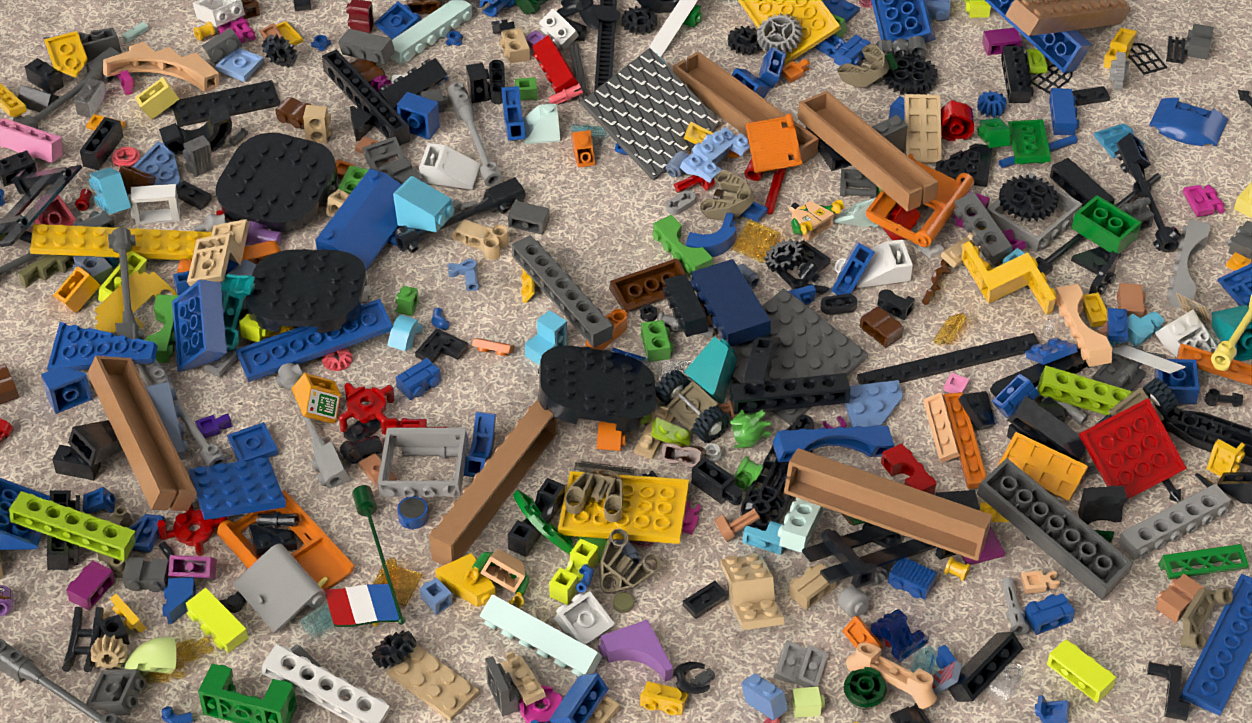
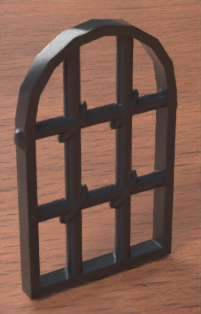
M1133 43V46H1138L1142 52L1136 53L1131 48L1134 54H1129L1128 58L1131 59L1143 75L1167 69V66L1151 47L1143 43ZM1141 46H1144V47L1148 48L1149 50L1146 51V50H1144ZM1152 52L1157 59H1151L1147 53ZM1139 55H1145L1150 61H1143ZM1132 57H1137L1141 63L1137 64ZM1159 61L1164 67L1159 68L1155 62ZM1151 63L1156 69L1150 70L1146 64ZM1140 66H1145L1148 71L1144 72Z
M1052 64L1047 67L1051 74L1044 78L1041 76L1043 73H1040L1031 79V84L1050 94L1048 89L1053 85L1061 88L1070 81L1072 72H1070V77L1067 79L1065 75L1068 73L1058 74L1057 71L1060 69L1051 70V67H1055ZM1052 75H1057L1058 78L1054 82L1049 80ZM1040 77L1042 79L1041 82H1039L1038 84L1033 82L1035 79ZM1060 79L1066 80L1060 86L1056 84ZM1045 81L1050 83L1046 88L1040 86Z

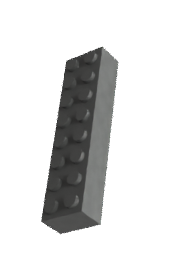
M1008 458L980 482L977 491L979 497L1101 600L1129 574L1133 565L1132 561Z

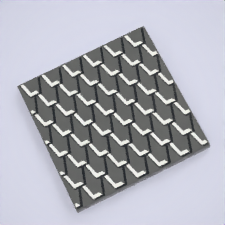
M648 48L580 103L652 180L666 170L667 163L675 153L679 151L686 153L696 145L684 139L690 122L711 132L721 124L651 48Z

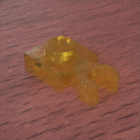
M203 637L197 643L194 642V639L177 643L176 658L178 664L181 665L200 659L199 653H211L213 651L212 645L204 647L205 644L210 643L209 637Z
M176 662V669L171 674L149 671L146 679L147 684L169 682V677L172 676L176 679L184 678V672H177L178 669L185 668L184 662Z

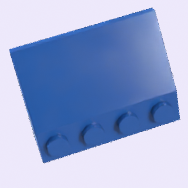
M871 0L881 40L891 39L893 43L899 38L909 41L908 37L912 38L914 36L923 37L925 43L936 40L926 0Z
M200 279L172 301L178 372L217 361L227 353L226 327L223 318L224 308L222 307L223 293L220 282Z
M0 478V550L37 549L42 533L10 522L9 508L21 491L34 494L45 500H49V495Z

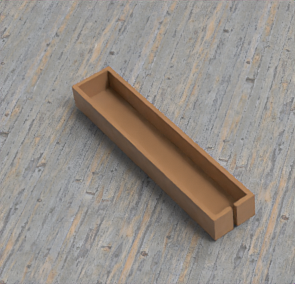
M1014 0L1005 16L1028 36L1117 25L1123 22L1131 7L1127 5L1126 0Z
M699 51L687 57V63L684 59L673 65L675 75L684 84H688L687 87L706 107L745 136H747L746 123L786 116L782 111ZM794 121L802 163L817 155L819 138ZM783 123L782 128H786L787 123ZM794 155L788 156L789 160H794ZM793 166V167H789V168H790L791 170H793V169H795V168L798 167V166Z
M825 91L799 102L798 120L906 211L921 206V203L924 205L936 199L938 181L831 93Z
M95 356L87 374L151 510H168L170 508L174 511H188L197 492L132 359Z
M538 400L528 407L525 416L517 421L514 430L507 434L503 444L496 448L492 458L485 462L481 472L476 473L470 486L465 487L459 500L454 501L451 510L443 515L440 524L430 532V552L433 561L446 565L465 555L558 434V419L553 416L554 413L549 408L544 410Z
M799 448L789 461L788 477L786 478L784 488L785 494L978 561L985 547L992 520L991 514Z

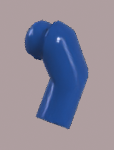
M438 307L434 308L431 319L432 325L438 329L447 330L450 323L442 317L443 310Z
M584 564L579 570V573L584 575L576 586L577 591L580 593L585 592L590 586L594 573L593 568H590L587 564Z
M166 706L161 711V717L167 723H193L191 712L178 715L173 712L171 706Z

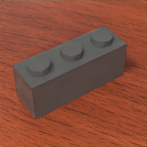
M348 29L338 41L342 55L385 64L395 52L391 38Z

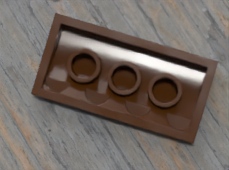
M676 258L611 280L609 290L622 310L629 312L667 299L664 298L662 287H665L664 279L683 275L685 272Z

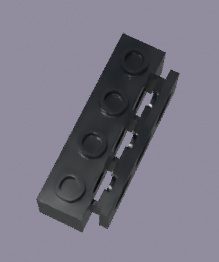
M50 490L49 500L80 511V495H76V500H71V490ZM48 535L47 570H69V559H74V565H78L79 546L71 543V548H68L70 546L69 542Z

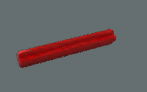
M787 168L775 170L764 206L767 208V214L769 215L773 214Z

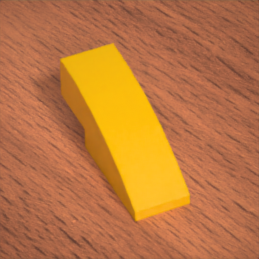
M1120 28L1110 43V49L1105 54V68H1110L1111 60H1115L1117 52H1125V58L1127 59L1137 35L1136 30Z

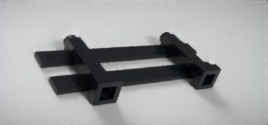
M82 166L61 167L34 173H28L26 169L20 170L11 180L19 194L25 195L4 218L0 219V237L3 233L10 232L2 240L0 247L12 246L82 169ZM53 184L25 216H22L23 211L47 185Z
M876 525L844 536H840L835 530L826 529L821 535L823 538L822 543L802 549V553L810 562L834 555L841 563L822 569L820 574L829 584L853 576L851 584L856 589L873 583L876 568L904 559L905 557L907 558L937 548L935 555L939 560L956 555V553L912 539L859 557L853 551V548L898 534Z

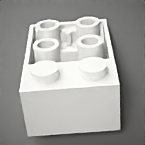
M428 143L419 170L424 183L473 190L481 164L446 145Z
M903 239L883 242L871 248L875 253L858 280L856 287L861 288L911 281L913 265Z
M1194 310L1189 311L1155 332L1162 345L1176 357L1181 343L1212 353L1217 348V345Z

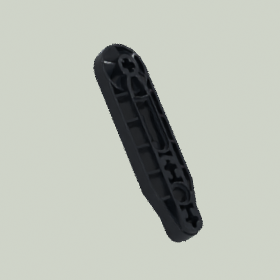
M1176 407L1166 415L1161 414L1164 417L1161 422L1166 431L1171 432L1191 446L1212 453L1214 444L1218 439L1234 448H1237L1241 443L1245 444L1243 450L1245 456L1240 463L1252 466V428L1205 412L1187 411Z
M801 415L786 430L814 429V421L808 415ZM773 445L762 464L764 466L761 473L753 481L742 502L740 516L755 508L760 519L748 526L762 531H766L769 525L767 523L769 517L773 522H780L792 498L791 495H788L786 500L781 498L786 478L788 477L789 462H778L777 458L775 461L770 460L772 454L776 455ZM765 468L770 470L768 475H762ZM778 472L776 479H775L774 482L772 483V481H773V479H774L776 473ZM758 482L763 484L761 489H755ZM777 510V515H770L771 511Z

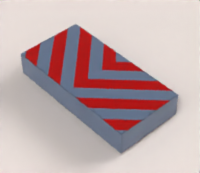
M954 661L932 675L934 680L932 689L936 695L958 682L962 664Z

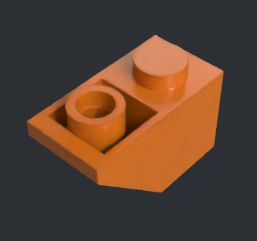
M591 130L570 133L577 166L595 165Z

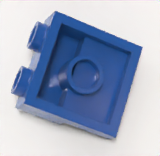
M397 1L374 24L387 37L393 40L422 19L416 12L412 13L407 4L403 5Z

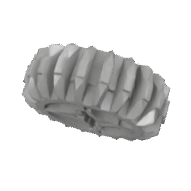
M781 12L779 16H776L774 13L773 17L768 16L767 21L762 20V25H759L757 40L760 47L766 53H768L771 47L785 54L788 51L792 53V48L797 49V44H801L803 36L802 27L798 19L796 20L794 16L790 17L788 13L784 16Z

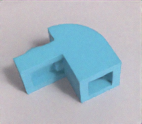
M399 315L391 329L387 346L403 351L410 350L413 346L415 334L422 332L423 325L418 323V319Z

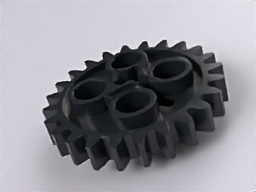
M904 54V57L897 55V59L894 58L898 68L892 71L890 67L889 71L882 76V80H884L885 85H888V89L894 88L893 92L900 91V95L904 92L906 94L919 93L922 95L923 91L928 93L929 89H933V85H936L938 74L935 64L931 65V60L926 61V57L920 59V55L913 57V54L910 56Z
M1019 175V179L1013 176L1012 181L1007 179L1006 183L1002 184L999 192L1000 206H1003V211L1008 210V215L1014 214V218L1021 217V221L1027 218L1029 222L1031 218L1038 222L1039 217L1042 220H1045V216L1050 217L1051 213H1054L1055 208H1057L1059 196H1057L1054 186H1049V181L1042 182L1043 178L1037 180L1035 175L1033 178H1030L1029 175H1026V178Z

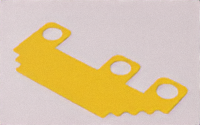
M135 271L129 276L131 309L133 313L152 295H161V291L164 289L171 291L172 295H176V292L155 272L139 274ZM122 284L94 310L98 314L95 317L98 321L95 325L97 330L113 334L116 331V323L123 322ZM135 317L139 329H142L144 324Z

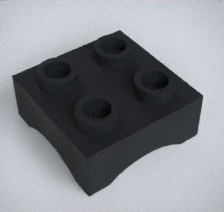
M1124 485L1084 488L1078 510L1079 518L1087 525L1099 520L1114 523L1121 522L1123 506L1127 502Z

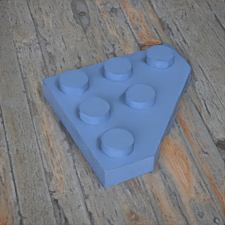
M158 141L133 166L155 176V185L176 184L178 186L181 183L174 153L169 151L162 142Z
M899 380L850 386V402L845 403L851 427L881 426L884 424L895 407L902 401L903 394Z

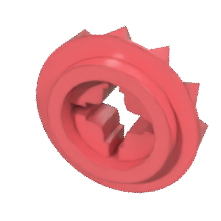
M121 147L113 152L111 159L114 166H134L139 161L140 153L133 147Z
M348 348L322 356L323 365L332 371L344 370L353 361L352 353H350ZM335 354L340 357L339 361L335 358Z

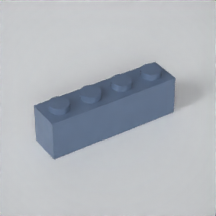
M169 382L146 386V390L180 459H186L185 452L189 451L186 440L182 441L181 435L185 433L183 424L178 423L177 417H181L179 406H174L173 400H177L175 388L170 389Z

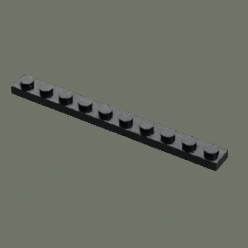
M1030 333L857 374V380L860 385L895 380L903 383L1025 354V351L1030 350L1033 345L1040 343L1035 334Z

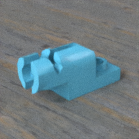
M1150 312L1141 318L1131 314L1127 317V341L1136 346L1152 337L1153 333L1163 327L1161 326L1164 323L1163 317L1157 312ZM1109 341L1111 347H1113L1116 344L1122 343L1117 341Z
M770 521L766 532L758 528L746 526L743 531V543L781 555L784 547L779 546L781 537H778V532L783 524Z

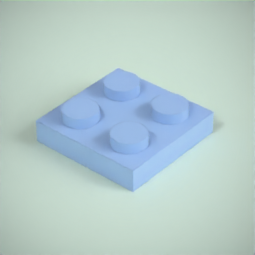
M236 48V51L230 52L216 65V71L245 82L264 63V58L247 50Z

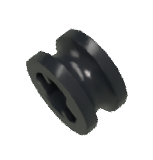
M645 305L641 308L640 317L643 321L651 322L656 320L657 309L655 306Z

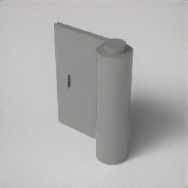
M282 544L272 546L233 583V586L274 633H277L306 605L318 607L324 603L326 597L325 591Z

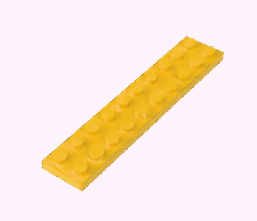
M33 224L30 254L119 258V253L109 249L108 234H112V231L119 227ZM127 228L130 230L131 235H135L136 246H132V251L145 259L181 260L182 258H188L192 260L197 239L211 237L212 232Z

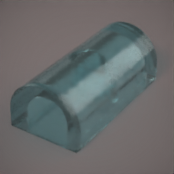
M328 602L300 620L304 631L311 638H314L333 625Z
M928 646L914 652L911 672L914 673L920 668L933 676L936 658L935 649Z

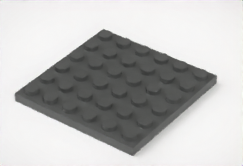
M784 288L762 306L771 320V334L766 336L780 337V345L772 359V368L766 381L846 373V376H848L868 358V353ZM756 339L731 347L735 350L733 354L737 358L732 380L744 383L749 356ZM811 407L772 412L791 425Z

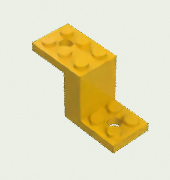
M970 241L963 244L961 259L988 304L1028 285L1045 314L1053 313L1057 297L1052 287L1049 288L1046 283L1047 278L1043 272L1040 273L1037 268L1036 259L1031 257L1028 252L989 271L986 262L981 261L977 247L972 246Z

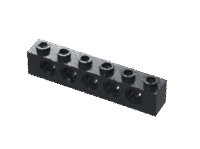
M846 373L765 381L764 385L757 386L750 383L730 384V402L734 415L739 414L741 410H744L746 414L756 413L762 409L764 410L763 412L845 404L850 402L851 388Z

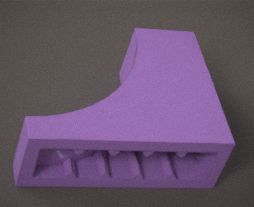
M648 620L600 636L598 649L600 654L606 657L608 663L621 660L636 661L654 669L665 682L673 679V667Z

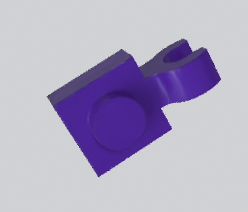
M213 414L195 421L197 428L205 439L220 434V429L233 427L229 414H224L216 419Z

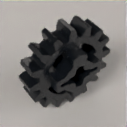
M635 6V9L629 8V11L625 10L624 14H622V26H624V30H629V33L635 32V35H638V33L644 35V32L650 33L657 26V14H655L654 10L650 11L649 7L645 9L644 6H641V8Z
M741 26L740 29L735 27L734 31L731 30L730 34H728V46L731 47V51L736 50V54L742 52V55L745 53L751 55V52L757 53V50H762L757 40L756 27L750 29V26Z
M277 34L267 36L261 45L264 48L262 52L266 53L265 57L270 58L271 63L280 64L282 67L286 66L289 68L298 57L296 55L297 50L293 49L294 45H290L289 40H285L283 36L279 38Z
M783 239L782 243L776 242L774 247L771 246V251H766L767 256L764 257L768 269L779 274L781 271L787 273L788 269L792 271L794 266H799L798 262L804 260L802 256L805 253L801 243H798L797 240L793 242L792 239H789L786 242Z
M402 630L399 634L395 632L393 636H386L384 640L380 641V645L375 646L376 650L372 652V659L379 668L384 667L386 669L389 665L393 667L395 663H402L405 661L404 658H408L409 653L414 652L412 648L417 646V641L410 631L405 632Z

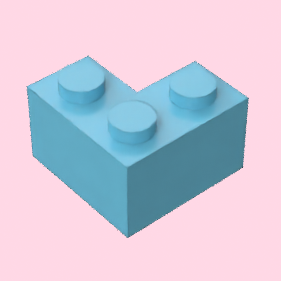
M550 310L538 318L537 335L529 339L525 344V357L538 365L543 353L557 346H567V321Z

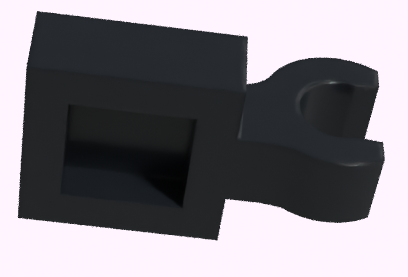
M507 19L491 22L493 34L515 28L514 21L508 22Z

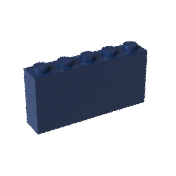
M734 259L691 272L692 280H690V284L693 290L696 291L699 302L703 303L706 315H710L713 327L719 330L720 339H724L731 345L730 347L756 339V337L771 334V320Z

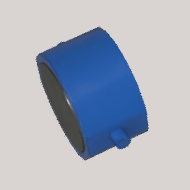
M416 496L406 497L398 504V520L402 527L414 530L423 527L427 523L428 506L424 499Z

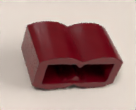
M351 0L346 8V13L349 14L348 26L350 29L371 34L374 27L372 2Z

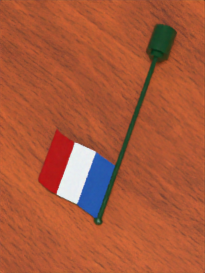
M360 485L353 490L352 496L358 514L368 517L388 584H368L342 589H324L333 624L335 627H353L379 622H398V624L403 625L406 619L402 617L371 516L377 510L375 498L370 486Z

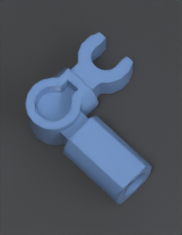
M467 259L464 262H460V264H447L448 270H452L448 271L449 277H456L460 274L465 275L467 291L479 289L478 269L474 259Z

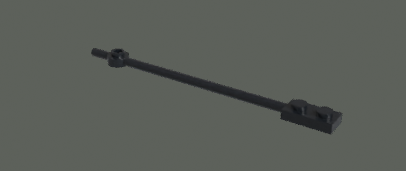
M1159 173L1154 174L1146 181L1150 192L1151 186L1161 179ZM1135 182L1132 192L1114 206L1121 208L1122 205L1130 203L1136 197L1144 198L1140 185ZM1078 233L1045 260L1037 257V268L1040 273L1043 272L1046 276L1052 272L1053 266L1051 264L1085 237Z

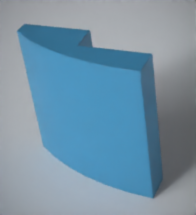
M1122 123L1094 132V136L1112 158H1117L1115 152L1118 150L1117 142L1128 133L1134 135V130Z

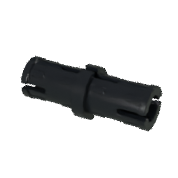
M258 513L256 519L259 526L281 528L282 526L297 527L299 525V515L297 513Z

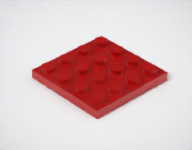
M1149 398L1079 433L1106 486L1124 485L1127 500L1187 469Z

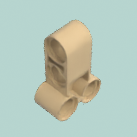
M462 220L452 233L455 241L463 242L462 244L474 248L477 247V249L484 251L485 258L489 260L497 259L500 256V248L506 247L509 243L508 229L501 224L489 228L468 220Z

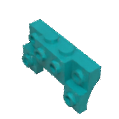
M227 274L222 282V307L224 308L223 318L226 327L225 340L227 351L236 348L239 342V331L236 330L237 320L243 308L244 297L250 295L255 288V283H253L255 277L250 275Z

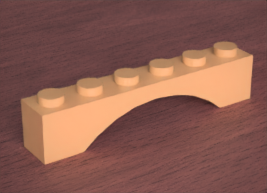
M1073 284L1056 287L1057 297L1055 306L1059 307V313L1061 317H1064L1065 326L1069 327L1071 337L1075 338L1076 347L1081 350L1082 359L1086 360L1089 367L1112 363V347L1107 337L1090 329L1079 317L1083 310V292L1079 285Z

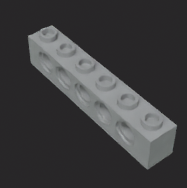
M1214 484L1121 532L1118 544L1133 561L1139 557L1143 559L1151 551L1162 549L1166 543L1170 541L1176 542L1183 534L1187 532L1189 534L1193 533L1202 524L1206 526L1214 518L1225 516L1229 511L1231 499Z

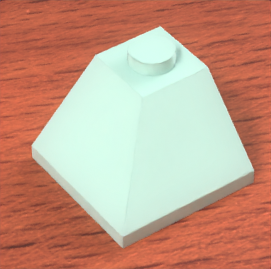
M556 104L538 105L523 118L526 137L525 144L560 142Z
M875 198L855 203L834 218L833 222L861 227L872 226L875 228L879 226L870 221L866 216V210Z

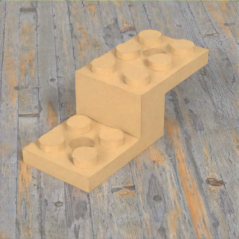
M247 219L213 225L211 237L197 239L187 279L190 287L200 279L214 282L224 281L229 259L238 263V266H241L249 229Z
M749 553L742 557L728 556L726 559H720L721 569L729 582L730 605L742 630L784 625V616L775 601L774 579L761 554Z

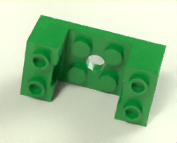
M211 664L198 690L203 715L234 723L291 722L297 709L294 685L286 680L272 679L262 700L256 696L239 694L236 691V686L233 685L232 668L222 664Z

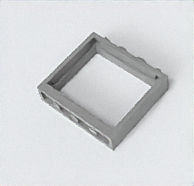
M1028 174L1030 178H1033L1034 174ZM1054 187V190L1057 191V196H1059L1057 207L1067 213L1039 237L1003 216L1002 213L1005 211H1003V206H1000L999 198L987 207L986 210L1001 231L1012 229L1014 239L1025 241L1027 247L1037 252L1041 248H1046L1049 241L1055 240L1063 229L1067 230L1074 220L1075 213L1082 208V203Z
M387 428L378 478L380 496L461 497L468 447L466 428ZM395 447H459L454 481H389Z

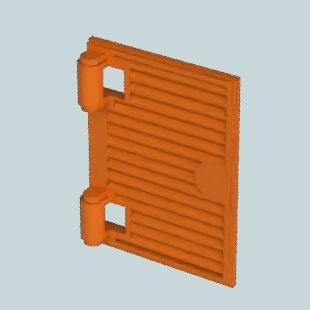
M788 113L785 117L745 124L755 173L802 165L793 115L791 113ZM783 123H787L786 128H782ZM794 155V160H789L788 156Z

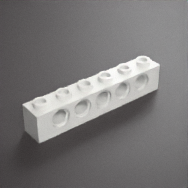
M276 644L262 664L261 673L271 679L286 680L292 683L296 693L351 723H383L388 715L390 706L383 699L374 698L361 687L356 688L349 684L346 679L330 674L326 668L312 664L308 658L295 655L288 647H281ZM285 665H291V666H293L294 668L291 669V670H288V669H285L283 666H285ZM309 675L312 677V679L306 680L303 678V676ZM328 685L332 689L324 690L322 689V686ZM348 696L350 700L344 701L340 697ZM366 706L370 710L362 711L359 707Z

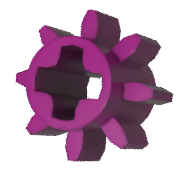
M383 75L374 77L375 79L371 83V86L378 93H380L379 89L386 84L392 85L391 80H388L387 76Z

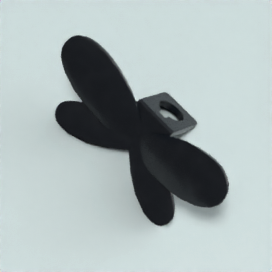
M561 0L563 7L556 11L563 17L579 12L584 23L592 29H597L600 26L599 20L617 21L621 16L617 9L605 5H595L593 0Z

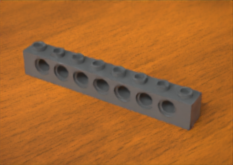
M529 235L512 243V257L593 348L613 339L614 327L612 322L604 317L602 311L594 306L588 296H585L580 286L575 285L570 275L562 270L560 264L552 259L550 253L542 248L538 240L536 241Z

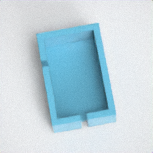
M109 167L90 173L91 179H88L91 189L96 191L94 200L97 207L99 206L100 209L109 214L131 208L120 172Z

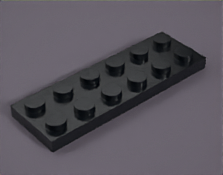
M269 80L179 99L171 107L178 127L207 122L210 117L209 110L225 104L229 115L235 116L277 107L280 105V100L273 81Z

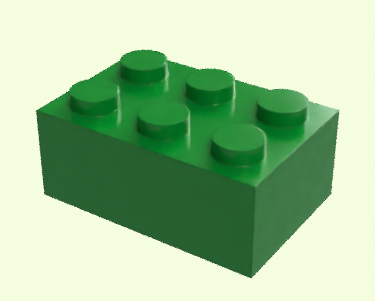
M1096 195L1075 213L1072 229L1110 253L1114 251L1120 254L1138 238L1142 222Z

